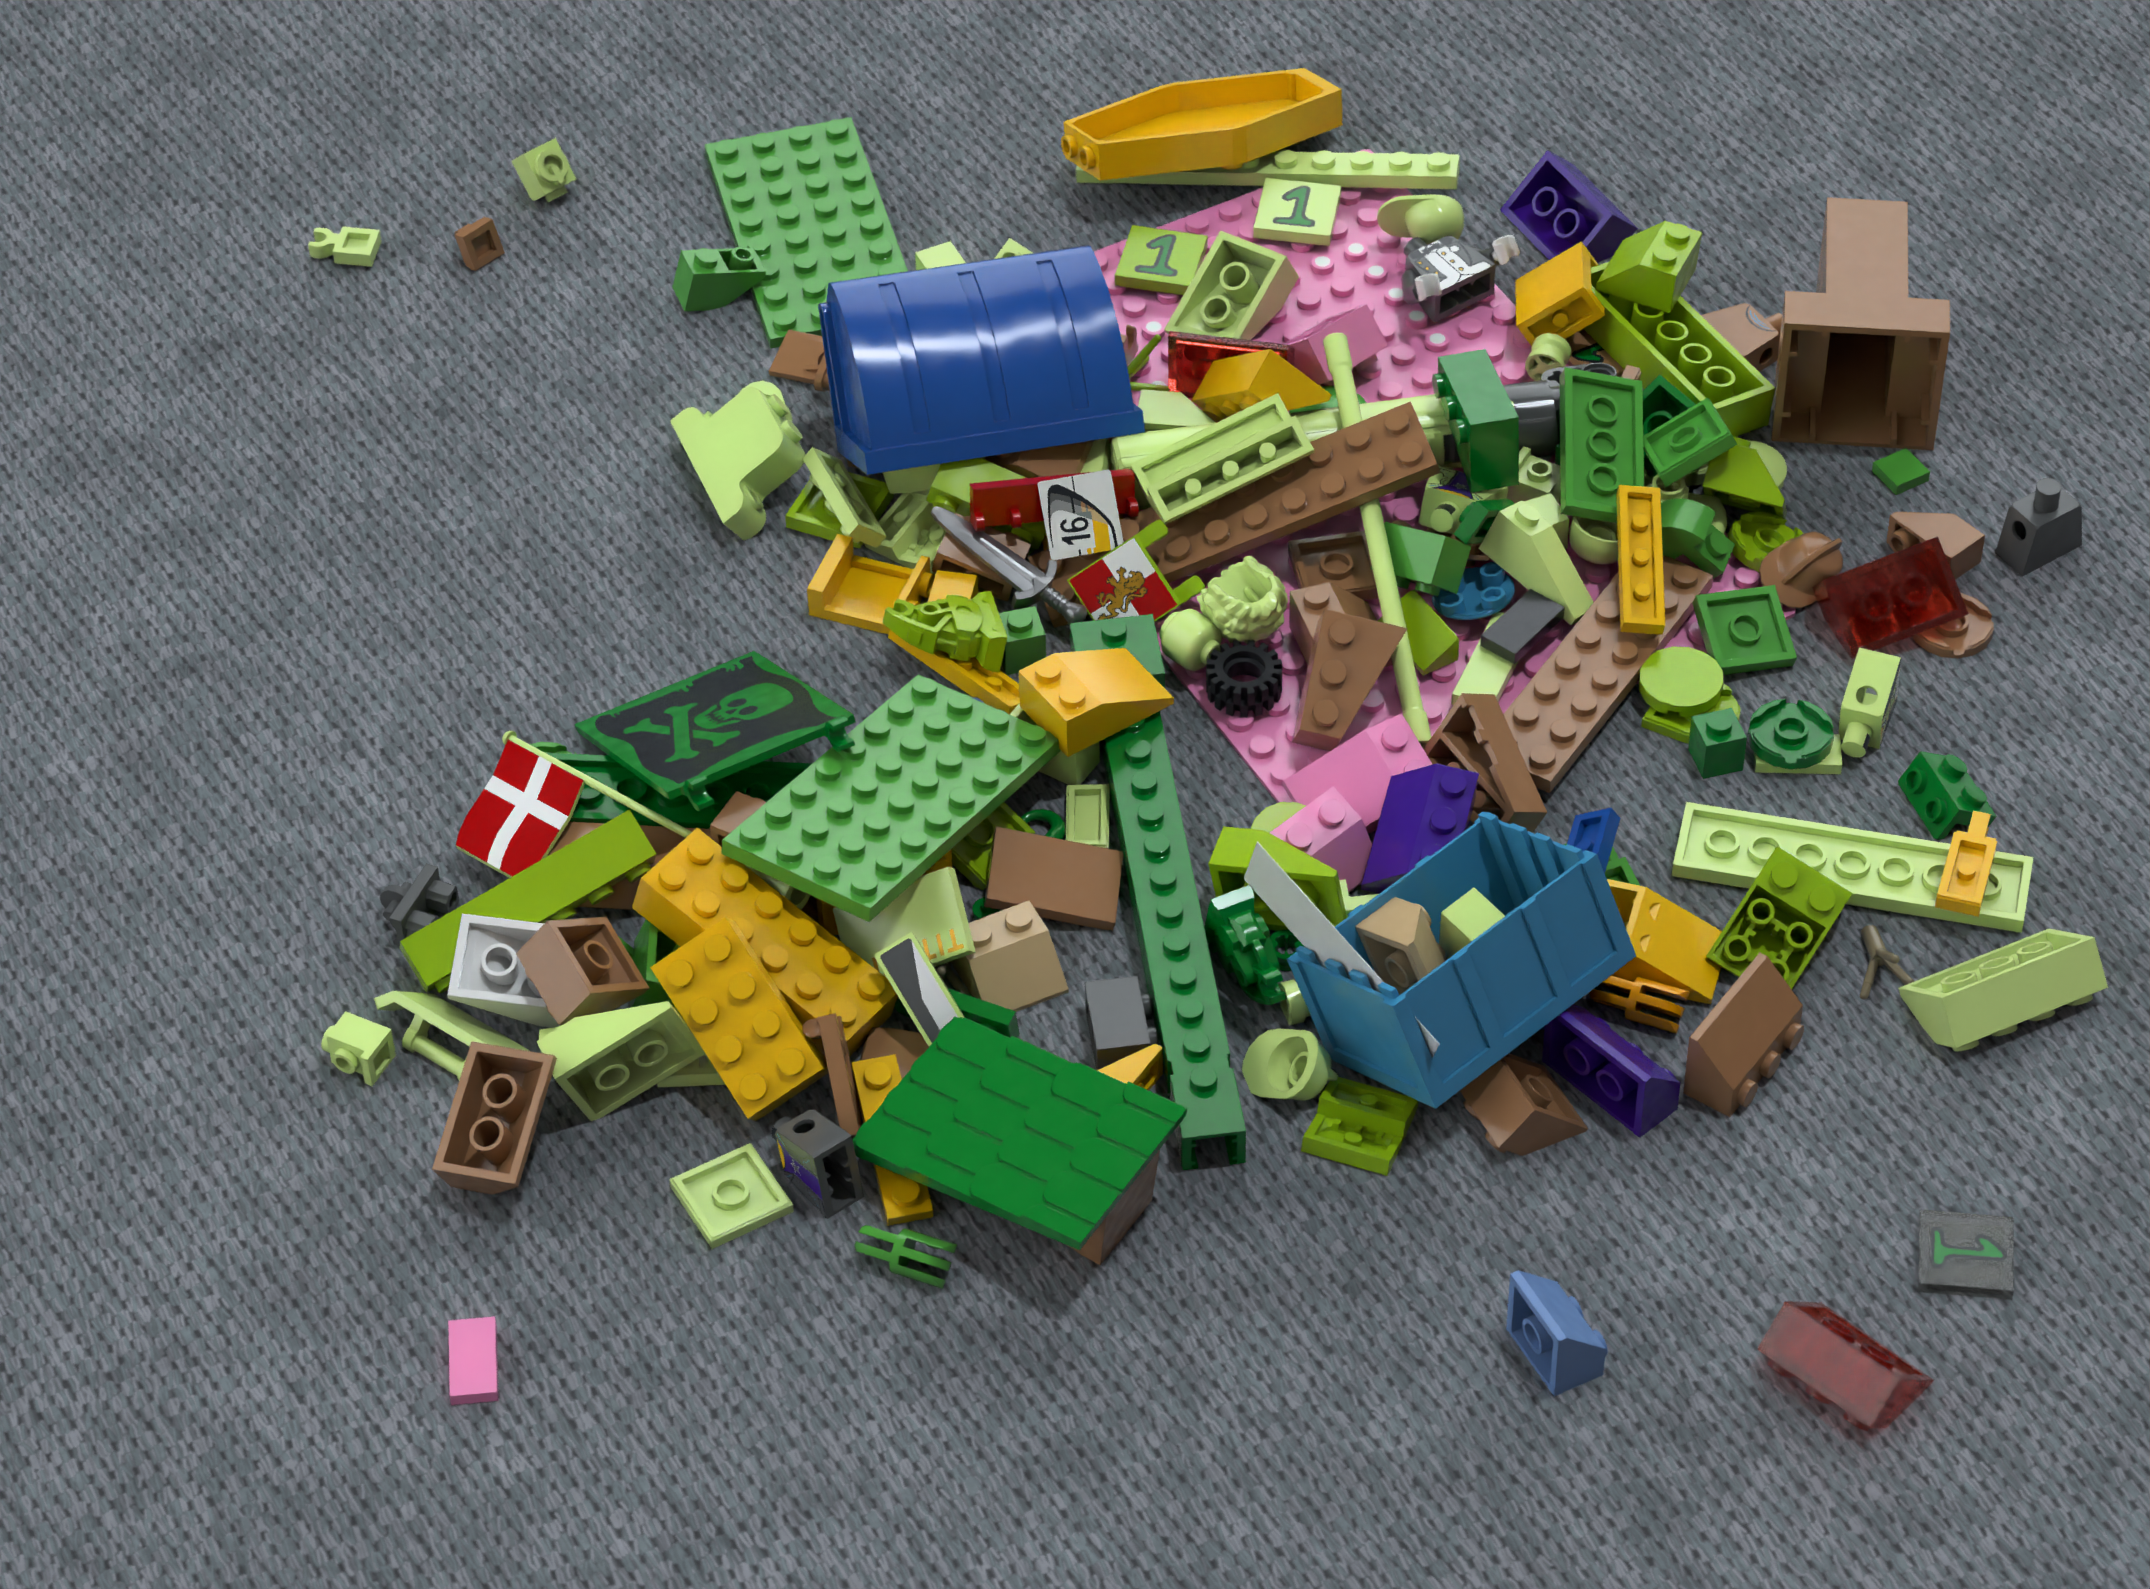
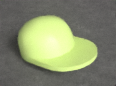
M1408 195L1395 197L1385 202L1378 210L1377 221L1380 228L1390 235L1402 238L1420 237L1427 244H1430L1445 236H1453L1459 239L1464 228V212L1460 203L1445 195Z
M1572 516L1569 540L1571 548L1584 560L1596 564L1617 562V523Z

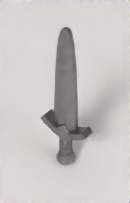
M938 506L932 508V517L948 534L1019 591L1014 593L1012 599L1013 609L1028 607L1043 599L1050 607L1057 610L1060 614L1062 613L1069 626L1070 623L1083 622L1085 620L1087 609L1084 605L1070 602L1060 592H1056L1054 588H1051L1056 574L1057 561L1048 560L1044 573L985 532H976L971 523L956 514Z

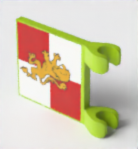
M1162 520L1154 521L1139 533L1067 579L1093 621L1153 614L1154 622L1201 593L1202 589H1205L1204 583L1197 575L1192 576L1175 589H1172L1146 550L1147 547L1168 535V528Z

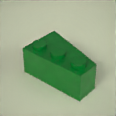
M1486 349L1438 357V373L1432 375L1435 397L1441 398L1445 418L1449 423L1470 492L1519 485V417Z

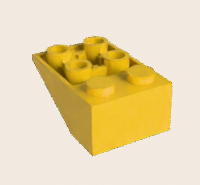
M1607 879L1636 953L1635 958L1611 976L1632 982L1638 976L1690 991L1688 1000L1711 1004L1722 967L1706 956L1722 931L1647 887Z

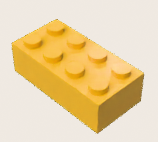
M724 917L650 967L747 1119L757 1121L829 1073L826 1061L811 1038L803 1033L802 1024L735 921Z

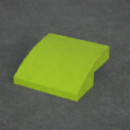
M1338 1077L1336 1081H1329L1319 1098L1317 1114L1303 1135L1301 1152L1388 1176L1415 1116L1419 1101L1406 1095Z

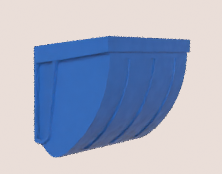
M1089 245L830 282L828 284L826 303L818 305L837 449L840 454L867 475L1145 432L1143 410L1136 406L1132 399L1125 352L1113 303L1100 265Z

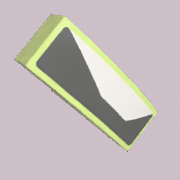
M912 931L874 954L882 971L928 1046L934 1042L941 1029L954 1016L965 1018Z

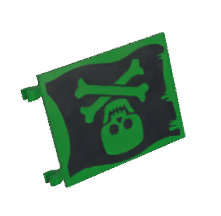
M752 651L574 725L581 736L667 799L671 800L680 795H686L692 806L699 811L715 804L714 799L708 795L704 785L822 736L828 738L832 747L837 752L855 746L854 740L847 735L845 727L856 723L854 714L759 653Z

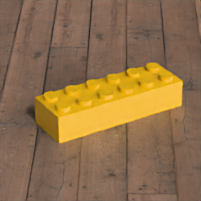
M696 828L640 878L632 908L680 947L724 917L735 921L802 1026L807 1020L836 1013L837 1016L842 1017L850 1057L866 1041L872 1027H880L892 1014L898 995L888 979L744 864L721 854L722 847L699 828ZM811 1038L826 1061L822 1038Z

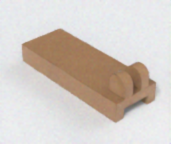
M834 1013L807 1020L803 1025V1033L812 1039L822 1038L839 1127L854 1138L861 1125H863L842 1017Z

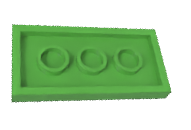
M1565 367L1559 376L1561 514L1617 523L1616 493L1619 485L1644 487L1642 381Z

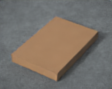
M996 826L993 834L984 906L1005 910L1030 900L1041 918L1097 929L1113 930L1116 923L1123 851Z

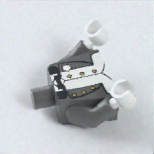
M1506 235L1496 239L1492 243L1493 247L1485 250L1468 246L1453 236H1445L1430 244H1427L1420 237L1411 239L1404 248L1406 264L1405 272L1401 277L1404 301L1408 304L1419 303L1429 318L1435 323L1493 295L1495 267L1506 264L1509 261V257L1520 254L1514 235Z

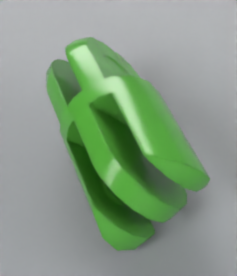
M868 1225L860 1228L858 1233L894 1245L892 1251L888 1252L855 1241L857 1252L889 1262L891 1273L941 1289L944 1288L946 1280L923 1271L907 1268L910 1260H914L949 1271L951 1262L916 1251V1242L954 1254L957 1244L907 1228L902 1229L898 1235Z

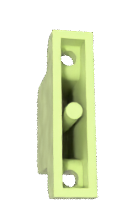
M748 387L742 390L714 414L709 411L703 414L697 408L689 407L670 420L723 524L743 540L750 539L761 531L766 522V513L762 503L764 498L802 467L804 463L802 458L805 456V452L799 443L803 437L797 427L790 420L786 419L785 415L789 411L777 395L772 394L768 398L755 387Z

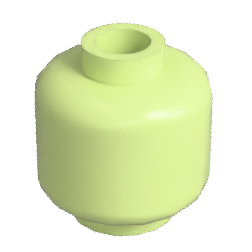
M1189 608L1180 612H1173L1164 621L1159 633L1161 649L1164 654L1187 670L1197 671L1204 668L1207 660L1211 659V653L1214 650L1220 652L1222 642L1221 630L1216 627L1212 620L1197 610Z

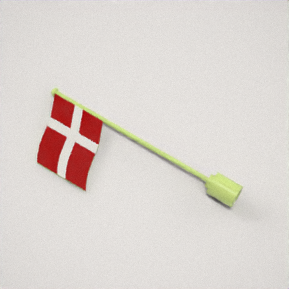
M507 731L502 737L505 747L493 776L466 815L457 836L456 847L465 854L511 878L548 856L570 822L585 784L684 838L692 831L517 738L515 731ZM745 865L799 909H802L811 895Z

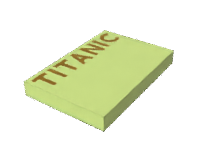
M945 867L920 876L870 922L837 907L833 908L840 941L884 976L885 974L875 959L874 954L911 931L934 967L976 952L955 868Z

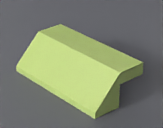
M1277 393L1130 465L1148 503L1166 525L1314 453V448L1296 415L1290 416L1280 395Z

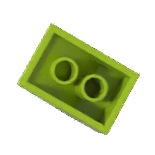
M1223 826L1208 863L1216 897L1249 885L1244 880V876L1258 841L1334 927L1347 918L1337 870L1265 830ZM1254 891V913L1260 914L1268 929L1275 931L1289 930Z

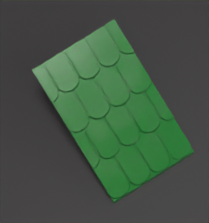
M954 1016L941 1029L938 1037L925 1053L915 1060L910 1071L900 1083L887 1094L884 1102L871 1118L861 1125L852 1140L856 1157L1061 1242L1080 1255L1100 1265L1152 1201L1160 1148L1186 1117L1187 1108L1129 1081L1127 1084L1082 1063L1067 1061L1015 1036L1009 1038L968 1018Z

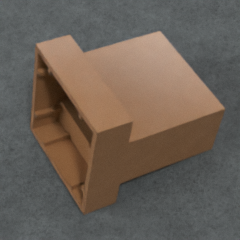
M1827 197L1816 292L1785 291L1774 386L1775 393L1772 404L1771 441L1934 450L1950 338V300L1908 298V202Z

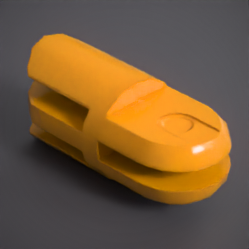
M1610 976L1599 984L1629 994L1628 998L1596 989L1589 992L1590 999L1595 1002L1624 1010L1625 1019L1675 1034L1678 1032V1024L1640 1012L1641 1007L1682 1018L1685 1008L1675 1003L1646 995V992L1649 990L1684 1001L1688 1000L1690 991L1639 976L1634 982Z

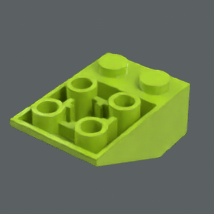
M1776 846L1706 957L1739 978L1755 957L1762 953L1768 956L1792 989L1853 893Z

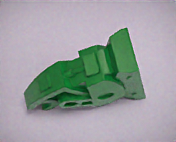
M1247 885L1210 899L1204 926L1208 948L1213 953H1218L1219 960L1227 974L1234 972L1239 987L1250 999L1257 1003L1272 1005L1287 999L1286 993L1281 991L1278 986V982L1283 981L1270 938L1269 929L1260 914L1254 913V891L1251 886Z

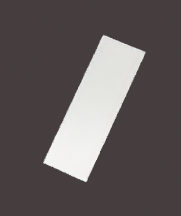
M1257 841L1244 880L1303 946L1314 951L1318 962L1323 968L1327 969L1324 963L1329 958L1343 964L1350 980L1349 971L1355 969L1367 975L1372 989L1380 993L1378 985L1383 980ZM1416 1018L1433 1059L1440 1044Z

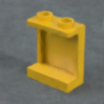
M1582 241L1515 280L1516 326L1531 346L1534 340L1541 334L1551 333L1566 339L1605 316V308L1592 292L1591 267L1599 264Z
M837 534L807 587L809 615L889 635L890 629L883 624L884 613L887 607L893 609L894 602L897 599L918 605L923 597L929 598L935 575L930 572V557L921 555L914 569L854 555L853 538Z

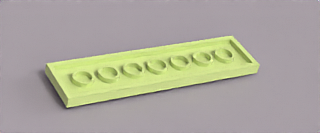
M1686 802L1673 861L1672 876L1750 889L1774 849L1778 846L1852 892L1853 894L1847 901V905L2022 933L2034 857L1995 852L1980 914L1977 917L1935 908L1936 897L1950 848L1948 843Z

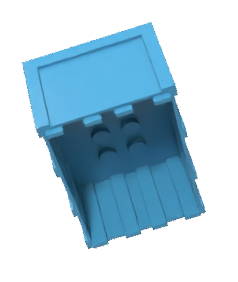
M1482 811L1478 814L1479 818L1474 821L1475 824L1433 855L1424 857L1414 865V869L1365 905H1359L1348 913L1346 919L1335 926L1338 932L1373 969L1355 926L1394 897L1414 904L1417 903L1427 911L1432 921L1430 928L1438 944L1441 912L1472 888H1476L1505 915L1504 918L1401 995H1399L1397 988L1384 982L1378 985L1380 993L1373 990L1367 975L1355 969L1348 972L1350 980L1343 964L1330 958L1324 962L1327 969L1323 968L1318 962L1314 951L1301 945L1296 948V952L1287 958V961L1321 1041L1331 1059L1436 1109L1635 958L1636 953L1597 854L1588 850L1582 851V849L1569 844L1566 846L1552 841L1551 837L1538 832L1536 834L1531 833L1525 827L1514 823L1508 824L1500 821L1497 815ZM1416 1018L1440 1044L1433 1059Z

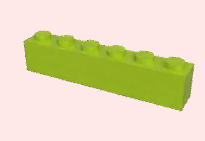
M629 809L400 941V950L426 993L435 988L439 993H443L449 988L462 914L544 924L550 920L571 919L577 914L574 910L577 906L588 900L592 905H595L615 892L612 888L615 884L626 878L629 883H633L643 877L651 869L650 864L655 862L657 854Z

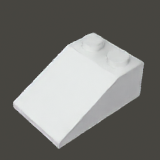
M462 914L447 994L448 999L536 1026L558 1027L559 1025L549 1014L546 1003L534 983L527 977L525 968L516 955V952L544 923Z

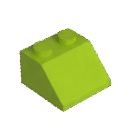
M1665 220L1624 239L1597 281L1595 290L1670 313L1696 270L1703 232L1688 228L1683 224H1675Z
M1734 437L1737 442L1736 446L1709 461L1702 485L1704 495L1718 497L1723 505L1751 512L1771 513L1785 519L1787 515L1785 499L1757 450L1750 448L1751 442Z

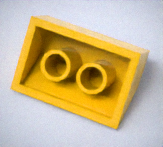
M1268 349L1213 361L1191 401L1202 408V411L1217 423L1277 393L1280 395L1288 411L1328 402L1332 394L1273 350Z

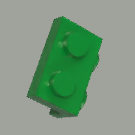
M1920 751L1899 778L1898 785L1933 838L1937 840L1945 839L1956 823L1970 825L1973 810L1991 814L1989 826L1997 816L1988 804L1986 794L1976 786L1967 773L1966 764L1951 754L1940 755Z

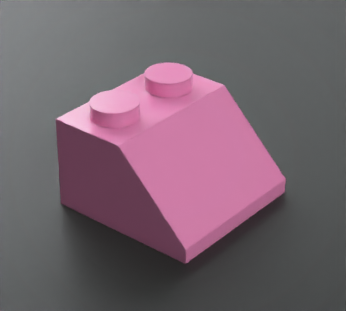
M1364 304L1324 319L1273 351L1318 385L1325 383L1326 386H1334L1323 345V339L1327 335L1343 333L1347 336L1352 364L1357 371L1378 361L1376 353L1388 347V344L1368 305Z
M1334 786L1270 832V834L1337 870L1339 880L1346 879L1349 893L1362 884L1372 843L1362 818Z

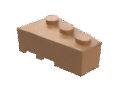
M1462 693L1424 747V751L1432 764L1437 763L1479 773L1476 798L1470 818L1473 823L1479 818L1478 814L1483 811L1497 815L1500 821L1520 825L1533 833L1547 814V810L1495 694Z

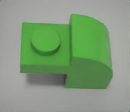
M1681 498L1661 502L1663 556L1675 559L1684 554L1701 570L1713 575L1714 579L1724 573L1735 544L1712 525L1716 512L1708 506L1697 501Z

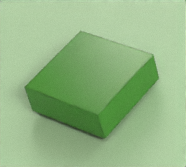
M1907 448L1873 462L1872 472L1895 495L1929 481L1930 471Z

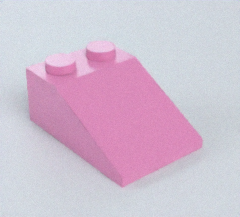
M1401 713L1358 733L1283 780L1282 785L1292 802H1298L1306 806L1334 786L1362 818L1369 834L1377 829L1391 776L1432 765V762Z

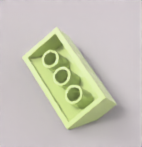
M2046 929L1899 987V992L1906 1005L1936 1044L1952 1047L1953 1051H1965L1978 1046V1039L1988 1035L2002 1036L2018 1029L2017 1024L2028 1019L2030 1021H2039L2055 1015V1009L2063 1005L2076 1006L2087 1003L2093 999V993L2108 988L2095 937Z

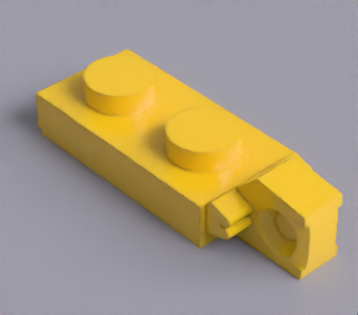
M1973 810L1968 832L1957 830V832L1953 833L1936 897L1935 908L1979 917L1997 847L1996 838L1987 837L1991 814Z

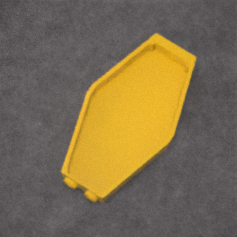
M1306 68L1165 84L1064 121V136L1061 138V148L1066 159L1100 181L1216 167L1228 170L1239 169L1243 167V163L1250 162L1342 126V89Z

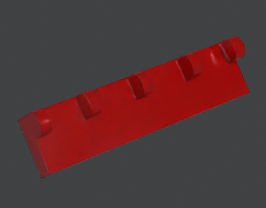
M1131 468L1110 470L1118 514L1127 513L1129 517L1138 516L1139 507L1135 498L1134 472ZM1086 473L970 483V522L976 532L985 531V527L1011 525L1012 528H1021L1022 523L1042 522L1044 518L1038 482Z

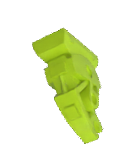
M991 591L980 592L972 599L958 595H947L946 599H937L936 601L918 605L897 599L894 602L893 609L891 607L885 609L883 624L909 644L930 654H934L938 650L947 652L949 657L955 660L969 661L972 657H975L983 668L992 672H1000L1008 637Z

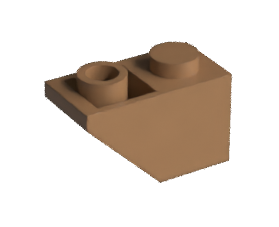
M1894 512L1890 515L1886 543L1890 545L1896 554L1905 555L1918 564L1927 576L1936 577L1948 585L1981 562L1985 535L1955 514Z

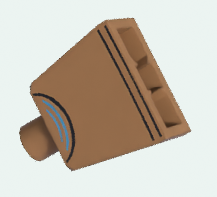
M1742 303L1701 315L1759 372L1777 361L1782 314L1776 313L1764 318L1750 304Z

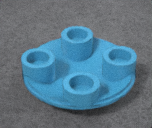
M1489 562L1482 567L1465 569L1457 594L1440 590L1438 597L1432 596V602L1435 609L1446 617L1458 620L1480 619L1490 616L1507 606L1514 596L1515 587L1513 580L1505 573L1503 568L1495 562Z

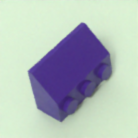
M1549 150L1545 152L1500 209L1548 260L1582 241L1596 262H1601L1613 257L1621 242L1632 236L1638 229L1574 164Z
M1436 763L1391 776L1362 880L1361 890L1380 894L1414 869V865L1424 857L1433 855L1467 830L1475 803L1479 773Z
M1571 1005L1545 1025L1542 1062L1639 1138L1678 1109L1680 1082L1669 1070L1661 1068L1645 1056L1637 1045L1629 1043L1619 1036L1603 1019L1596 1018L1582 1006Z

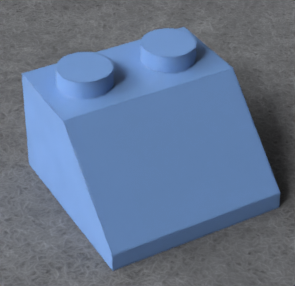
M1519 1270L1511 1273L1506 1329L1553 1396L1602 1376L1604 1373L1605 1356L1608 1354L1607 1345L1601 1333L1596 1329L1592 1331L1583 1318V1312L1578 1301L1573 1296L1568 1297L1557 1281Z

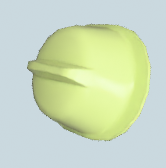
M1278 1028L1264 1032L1248 1048L1242 1066V1072L1251 1094L1262 1098L1295 1099L1301 1101L1313 1099L1322 1091L1327 1081H1336L1338 1078L1337 1073L1331 1069L1329 1053L1324 1046L1318 1043L1314 1033L1307 1030Z

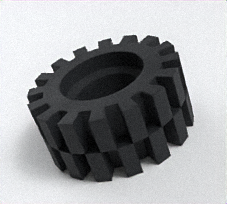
M1233 640V647L1231 648L1227 643L1220 645V652L1214 650L1211 653V659H1208L1206 663V693H1208L1210 703L1215 701V708L1219 711L1226 707L1227 715L1233 716L1235 710L1240 711V717H1248V711L1252 710L1255 716L1261 715L1262 707L1267 711L1274 708V702H1279L1282 693V661L1278 659V653L1274 649L1268 652V645L1261 643L1258 648L1255 647V640H1248L1247 645H1241V641ZM1238 675H1250L1257 679L1241 682L1231 678Z

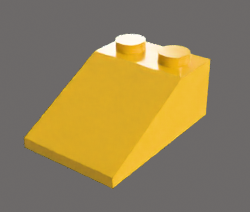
M1126 648L1053 653L1019 670L1020 707L1038 726L1050 732L1059 740V749L1067 757L1174 704V697Z

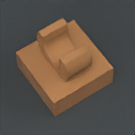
M482 217L473 224H467L455 231L454 236L464 263L473 271L478 270L505 253L493 219Z

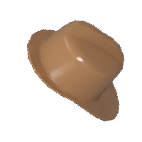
M1818 532L1805 533L1786 541L1769 552L1762 560L1759 570L1762 585H1775L1780 603L1786 607L1802 608L1812 604L1833 590L1834 581L1842 571L1843 558L1839 548L1843 541L1840 538L1832 541L1829 537Z

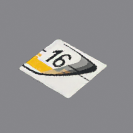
M1110 470L1038 482V491L1052 560L1109 551L1124 543Z

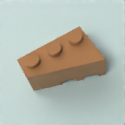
M1324 609L1315 629L1292 742L1327 751L1336 748L1408 628Z

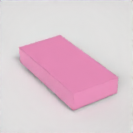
M495 1316L449 1320V1396L451 1405L499 1401L497 1324Z

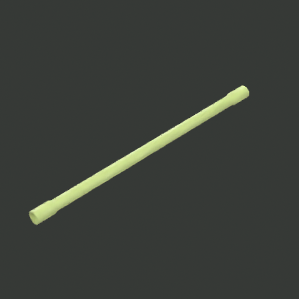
M1332 333L1323 339L1328 369L1333 378L1344 429L1361 422L1362 416L1352 374L1353 364L1347 336L1343 333ZM1377 498L1359 507L1383 622L1406 628L1380 501ZM1406 630L1391 655L1403 716L1424 749L1432 736L1428 717L1423 709Z

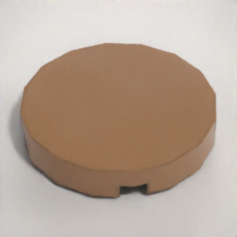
M1951 592L1950 596L1940 597V593H1936L1918 601L1911 612L1910 632L1915 642L1927 652L1940 657L1963 658L1973 656L1987 647L1993 637L1994 623L1991 620L1992 614L1988 607L1978 599L1963 593Z

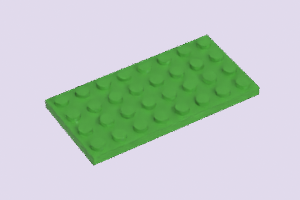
M852 117L704 144L705 154L736 247L754 248L766 270L765 278L752 286L751 291L770 348L780 347L788 330L822 336L818 305L826 303L828 284L830 282L908 271Z
M918 674L847 734L849 738L854 740L855 746L840 752L835 751L831 747L723 838L721 854L870 922L1061 751L1059 749V740L1040 726L1032 725L1003 710L996 709L973 699L967 694L955 691L937 683L933 679Z

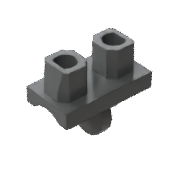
M426 863L413 884L404 882L402 886L388 885L380 894V901L385 907L383 916L390 921L397 932L394 944L400 946L401 940L438 920V916L429 914L431 909L448 914L458 905L457 887L440 880L437 866Z

